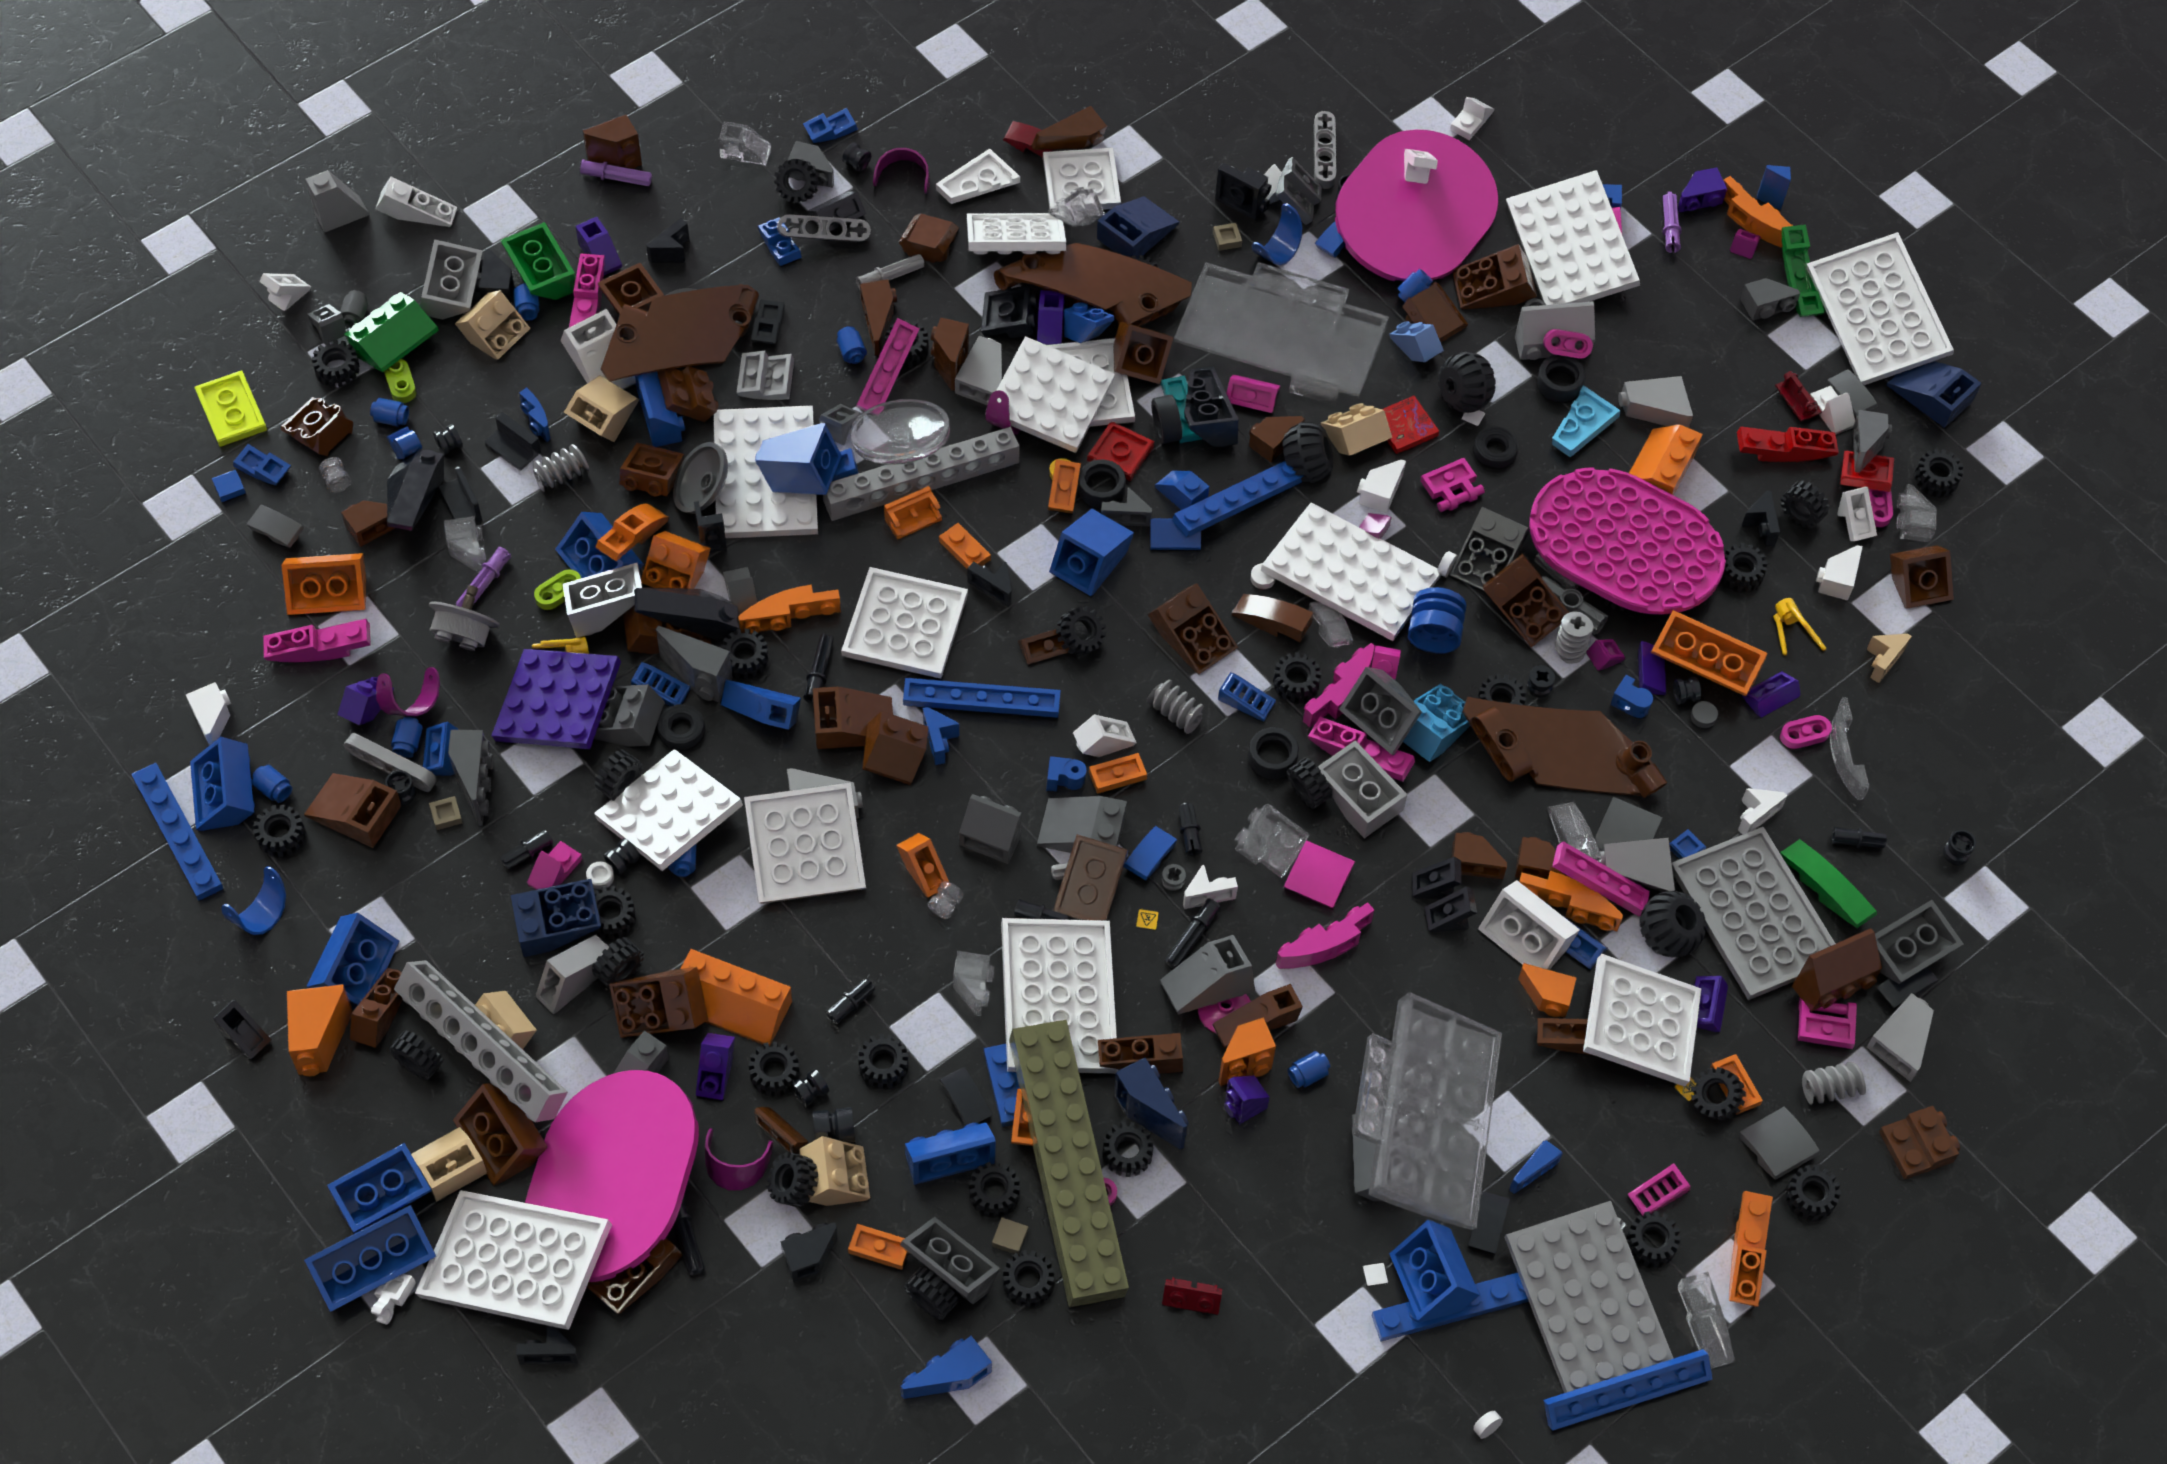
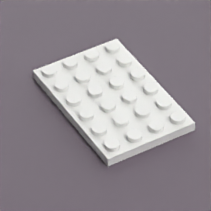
M1597 170L1506 199L1541 298L1546 305L1589 302L1640 286L1639 277Z
M1898 232L1807 264L1808 273L1820 295L1823 306L1854 374L1864 385L1953 355L1954 349Z
M813 406L717 410L714 414V443L725 450L728 460L726 482L716 499V514L722 513L726 538L818 534L816 494L772 492L755 461L756 453L759 451L763 440L813 426Z
M1313 503L1308 505L1261 566V571L1392 641L1412 616L1415 594L1420 590L1433 588L1441 576L1436 567L1380 538L1378 539L1366 533L1365 530Z
M1002 918L1007 1072H1016L1009 1043L1012 1029L1067 1019L1079 1073H1116L1118 1069L1100 1067L1098 1040L1117 1038L1110 921Z
M460 1190L434 1249L436 1257L429 1260L415 1294L422 1299L569 1330L612 1224L608 1219Z

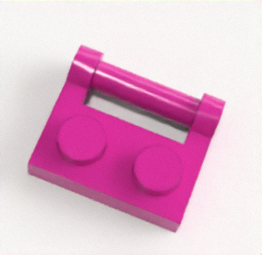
M1800 998L1798 1041L1853 1049L1856 1031V1003H1833L1828 1008L1820 1007L1815 1010L1845 1015V1018L1810 1013V1009Z

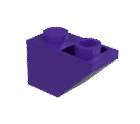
M1717 167L1694 173L1681 194L1678 212L1694 211L1699 208L1723 204L1727 187Z
M597 216L575 226L578 245L585 254L604 255V275L622 268V263L610 235Z
M1040 290L1038 342L1045 345L1062 344L1065 295L1055 291Z
M371 677L370 679L346 686L337 715L358 725L373 721L381 710L376 698L378 677Z
M707 1033L701 1043L696 1096L719 1100L724 1099L732 1066L735 1037Z
M1254 1075L1232 1077L1228 1080L1224 1107L1231 1118L1235 1117L1238 1123L1241 1124L1266 1110L1270 1097Z

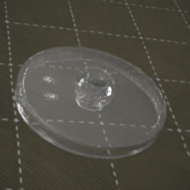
M917 399L893 400L876 405L863 412L852 424L850 437L854 451L868 461L887 465L906 464L924 459L941 449L950 436V423L946 412L936 404Z

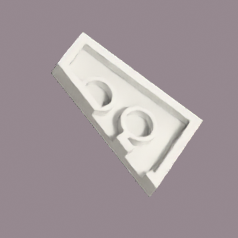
M988 149L936 183V191L949 203L953 204L1020 183V176L991 149Z

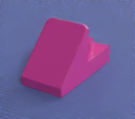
M562 841L549 854L541 851L527 881L528 885L535 890L561 885L582 861V854Z

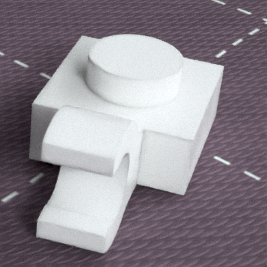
M402 1274L377 1288L374 1294L378 1301L371 1310L372 1314L378 1315L377 1322L387 1325L391 1321L394 1305L402 1306L416 1284L413 1276Z

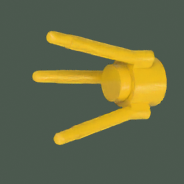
M1785 598L1775 605L1777 613L1773 615V618L1777 625L1783 655H1787L1782 622L1791 625L1799 621L1822 651L1826 650L1825 645L1804 619L1792 598Z
M585 636L573 639L541 641L538 644L532 645L533 649L565 647L566 652L589 654Z

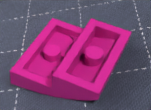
M1306 840L1285 882L1284 888L1334 909L1355 861Z

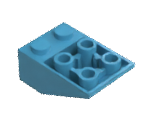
M1442 684L1414 700L1422 713L1403 741L1429 762L1443 754L1471 726L1462 713L1465 701L1455 695L1450 688Z

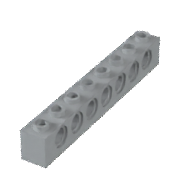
M1011 427L832 481L827 494L823 495V502L831 520L834 521L888 504L928 486L931 490L1018 464L1019 444Z
M427 960L407 962L394 988L402 997V1000L411 1005L422 1019L428 1021L437 1030L439 1035L445 1037L457 1052L463 1054L472 1062L474 1068L489 1078L492 1085L498 1087L506 1094L510 1102L523 1110L527 1118L534 1122L555 1119L568 1091Z

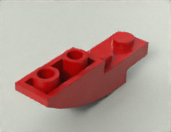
M1740 427L1737 431L1740 452L1757 454L1758 461L1800 462L1832 457L1839 453L1835 432L1789 427L1786 432Z

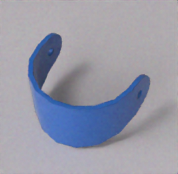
M1286 203L1281 207L1282 212L1278 227L1265 246L1258 242L1252 244V250L1255 254L1277 265L1286 264L1294 257L1302 238L1301 218L1297 210Z
M269 866L263 870L264 882L259 894L246 910L238 915L235 909L228 904H224L221 907L224 918L252 935L264 934L271 930L280 920L285 908L286 892L284 883L277 871Z

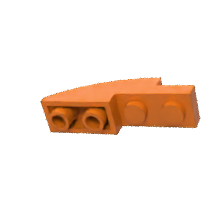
M1731 176L1725 178L1723 181L1727 191L1724 201L1729 205L1727 215L1748 232L1759 235L1762 240L1782 247V227L1793 225L1769 202L1760 206L1758 201L1752 198L1740 183L1736 182Z
M650 504L638 505L616 519L612 529L598 540L595 548L617 561L637 543L642 545L665 525L670 517Z
M811 584L771 595L757 602L738 616L741 633H745V629H750V634L753 631H780L791 627L792 618L803 619L814 615H831L841 612L839 590L813 593Z
M1550 871L1548 879L1521 873L1519 882L1549 905L1567 908L1566 918H1570L1576 923L1595 925L1605 931H1618L1623 914L1598 892L1575 879Z
M1748 1191L1743 1192L1732 1253L1729 1286L1730 1302L1755 1307L1759 1305L1767 1251L1765 1246L1772 1196Z

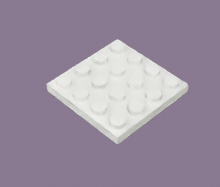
M1062 213L967 214L969 251H973L975 254H987L988 251H998L999 254H1011L1012 251H1022L1024 254H1035L1036 251L1058 254L1061 251H1066Z
M1025 336L997 390L1004 391L1009 397L1011 426L1076 453L1114 380L1115 374Z
M1115 338L1092 340L1083 343L1073 342L1047 345L1115 374L1114 380L1090 427L1109 425L1110 422L1117 424L1135 422L1128 376L1114 372L1113 344Z
M869 567L841 650L842 656L941 679L967 600L968 589Z
M674 749L630 786L626 787L614 801L610 800L594 814L600 823L621 839L626 838L642 856L663 871L742 807L743 804L738 796Z
M851 783L744 797L759 904L866 889Z
M1601 954L1597 958L1583 1052L1686 1086L1690 1081L1701 988Z

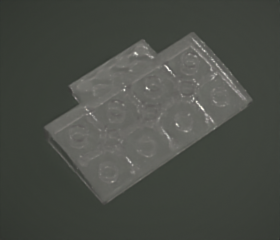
M1205 262L1174 337V342L1359 397L1386 332L1389 316L1345 304L1349 295V289L1273 266L1258 262L1254 274L1251 276Z
M1409 992L1398 1000L1392 1041L1374 1033L1367 1037L1352 1135L1376 1144L1368 1195L1445 1223L1470 1230L1477 1228L1502 1038L1501 1032Z

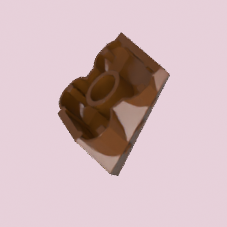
M925 214L914 215L899 240V244L902 246L903 251L911 257L920 254L926 261L933 263L935 261L941 262L947 259L949 245L955 241L959 227L951 221Z
M1434 282L1429 288L1412 298L1409 297L1402 306L1407 313L1405 321L1434 325L1441 343L1468 326L1464 317L1437 282Z
M312 397L281 426V430L316 453L328 456V452L348 433L352 434L353 421L345 416L339 405L333 404L328 406L324 399Z

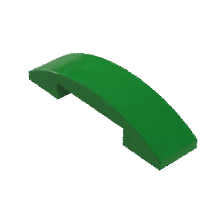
M1806 225L1782 227V250L1788 286L1798 289L1800 292L1795 307L1800 317L1824 314L1822 300L1807 270V264L1810 263L1808 254L1810 242Z

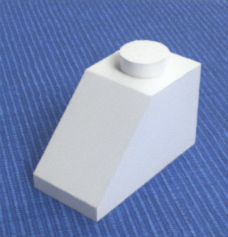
M1398 460L1370 470L1366 480L1361 479L1357 493L1361 494L1359 504L1387 513L1403 477L1406 461Z
M1857 545L1829 558L1825 568H1819L1816 582L1820 583L1818 593L1844 600L1849 599L1855 583L1862 546Z
M216 682L186 694L189 705L209 745L220 737L230 717L227 705H230L231 702L225 689L220 691Z
M1095 714L1073 732L1077 741V747L1082 754L1096 757L1134 746L1137 743L1127 722Z

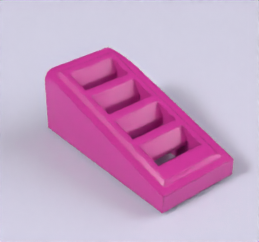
M1672 1164L1628 1193V1197L1643 1216L1645 1212L1649 1211L1652 1214L1654 1211L1690 1191L1691 1186L1676 1165ZM1671 1177L1678 1188L1674 1190L1667 1181V1178ZM1662 1182L1669 1194L1665 1196L1657 1184ZM1650 1188H1653L1655 1193L1660 1198V1200H1658L1657 1202L1649 1193L1648 1190ZM1642 1193L1651 1204L1648 1208L1638 1197Z

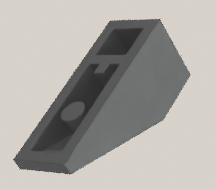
M1858 410L1853 426L1855 472H1861L1883 448L1885 439L1890 438L1892 424H1888V414Z
M644 1031L628 1049L614 1073L629 1070L658 1073L669 1060L667 1046Z

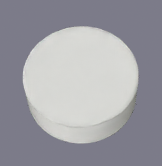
M1450 551L1445 553L1437 569L1441 576L1448 577L1457 560V555Z
M1263 563L1257 564L1251 571L1250 579L1252 584L1259 589L1271 588L1275 584L1276 579L1261 571Z
M595 862L586 871L587 879H592L594 889L602 890L601 887L605 886L608 888L614 881L613 869L606 862Z
M1490 1411L1475 1423L1474 1431L1481 1439L1486 1438L1498 1429L1503 1419L1496 1411Z

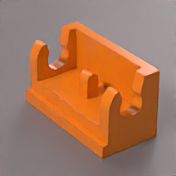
M929 486L884 505L885 521L897 540L942 521V516L938 510L940 505Z

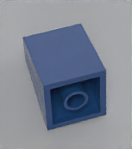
M820 423L763 440L759 451L756 453L755 461L772 492L826 495L842 455L826 424Z
M1091 509L1062 531L1049 572L1092 596L1128 552L1134 532Z

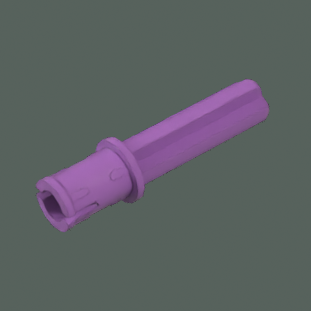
M583 159L581 162L580 174L600 177L603 181L611 179L643 186H650L652 174L650 172L608 165L605 161L598 163Z
M1668 192L1663 195L1665 225L1663 235L1666 240V251L1672 253V245H1674V253L1681 249L1680 234L1682 229L1679 226L1677 195Z
M498 547L487 563L482 564V570L470 584L478 588L474 603L492 580L499 577V572L512 557L506 549ZM467 589L457 600L456 606L462 607Z

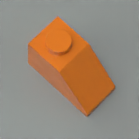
M917 833L896 845L906 869L927 898L950 886V882L930 838Z
M1523 963L1518 980L1538 1010L1552 1017H1566L1576 977Z

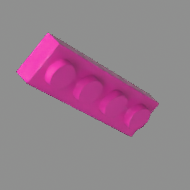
M897 318L856 405L857 408L876 417L880 415L920 328Z
M1564 841L1557 845L1552 867L1635 915L1641 916L1642 910L1648 902L1650 891Z

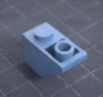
M1406 321L1397 325V330L1389 334L1395 344L1412 361L1426 362L1444 351L1432 324H1423L1422 322L1410 323Z

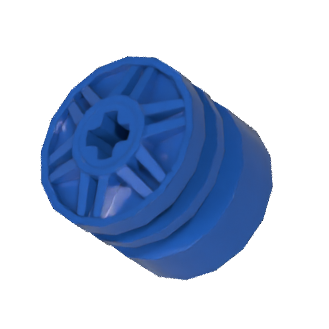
M1435 587L1420 590L1415 594L1413 601L1412 617L1408 631L1410 643L1418 649L1431 653H1448L1456 650L1460 646L1462 639V624L1464 623L1467 607L1465 599L1458 593L1445 588Z

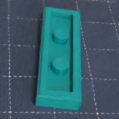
M1185 375L1161 380L1164 396L1173 395L1178 406L1182 424V439L1179 442L1184 443L1202 439L1190 430L1184 417L1188 391Z

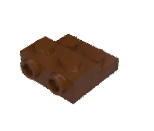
M687 366L683 371L674 368L657 371L667 410L702 422H706L717 412L718 401L714 400L712 394L713 382L709 380L707 372L691 366Z
M636 443L620 468L619 485L624 486L629 491H646L654 497L659 495L668 496L674 486L676 474L684 461V454Z
M1934 1106L1910 1113L1905 1119L1883 1126L1879 1130L1904 1180L1951 1164L1959 1155L1960 1144L1958 1139L1954 1135L1950 1136L1945 1128L1947 1126L1946 1117L1941 1111L1937 1112Z

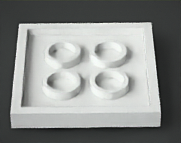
M1113 148L1043 152L1050 213L1106 210L1121 205Z

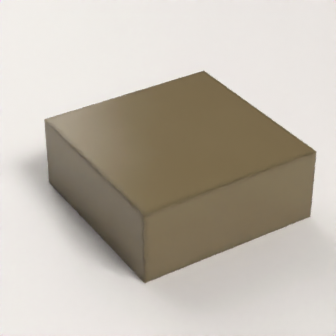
M1236 223L1213 227V235L1219 251L1242 247V238Z
M455 796L429 803L436 830L462 824Z
M1001 1218L992 1241V1247L1019 1255L1028 1232V1226Z

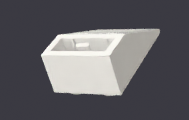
M607 309L564 330L561 338L563 346L587 383L599 375L606 378L600 369L616 328V323ZM635 376L611 381L623 390L636 384Z

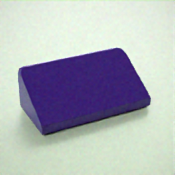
M1641 641L1638 648L1639 686L1649 690L1653 695H1666L1665 659L1651 653L1654 645Z
M1781 671L1752 687L1747 696L1742 695V697L1759 717H1763L1800 697L1799 681Z
M1696 976L1695 987L1701 988L1696 1028L1720 1032L1728 984L1722 976Z

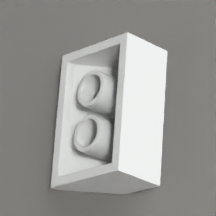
M1517 880L1502 889L1478 930L1522 965L1526 963L1550 970L1567 951L1580 929Z

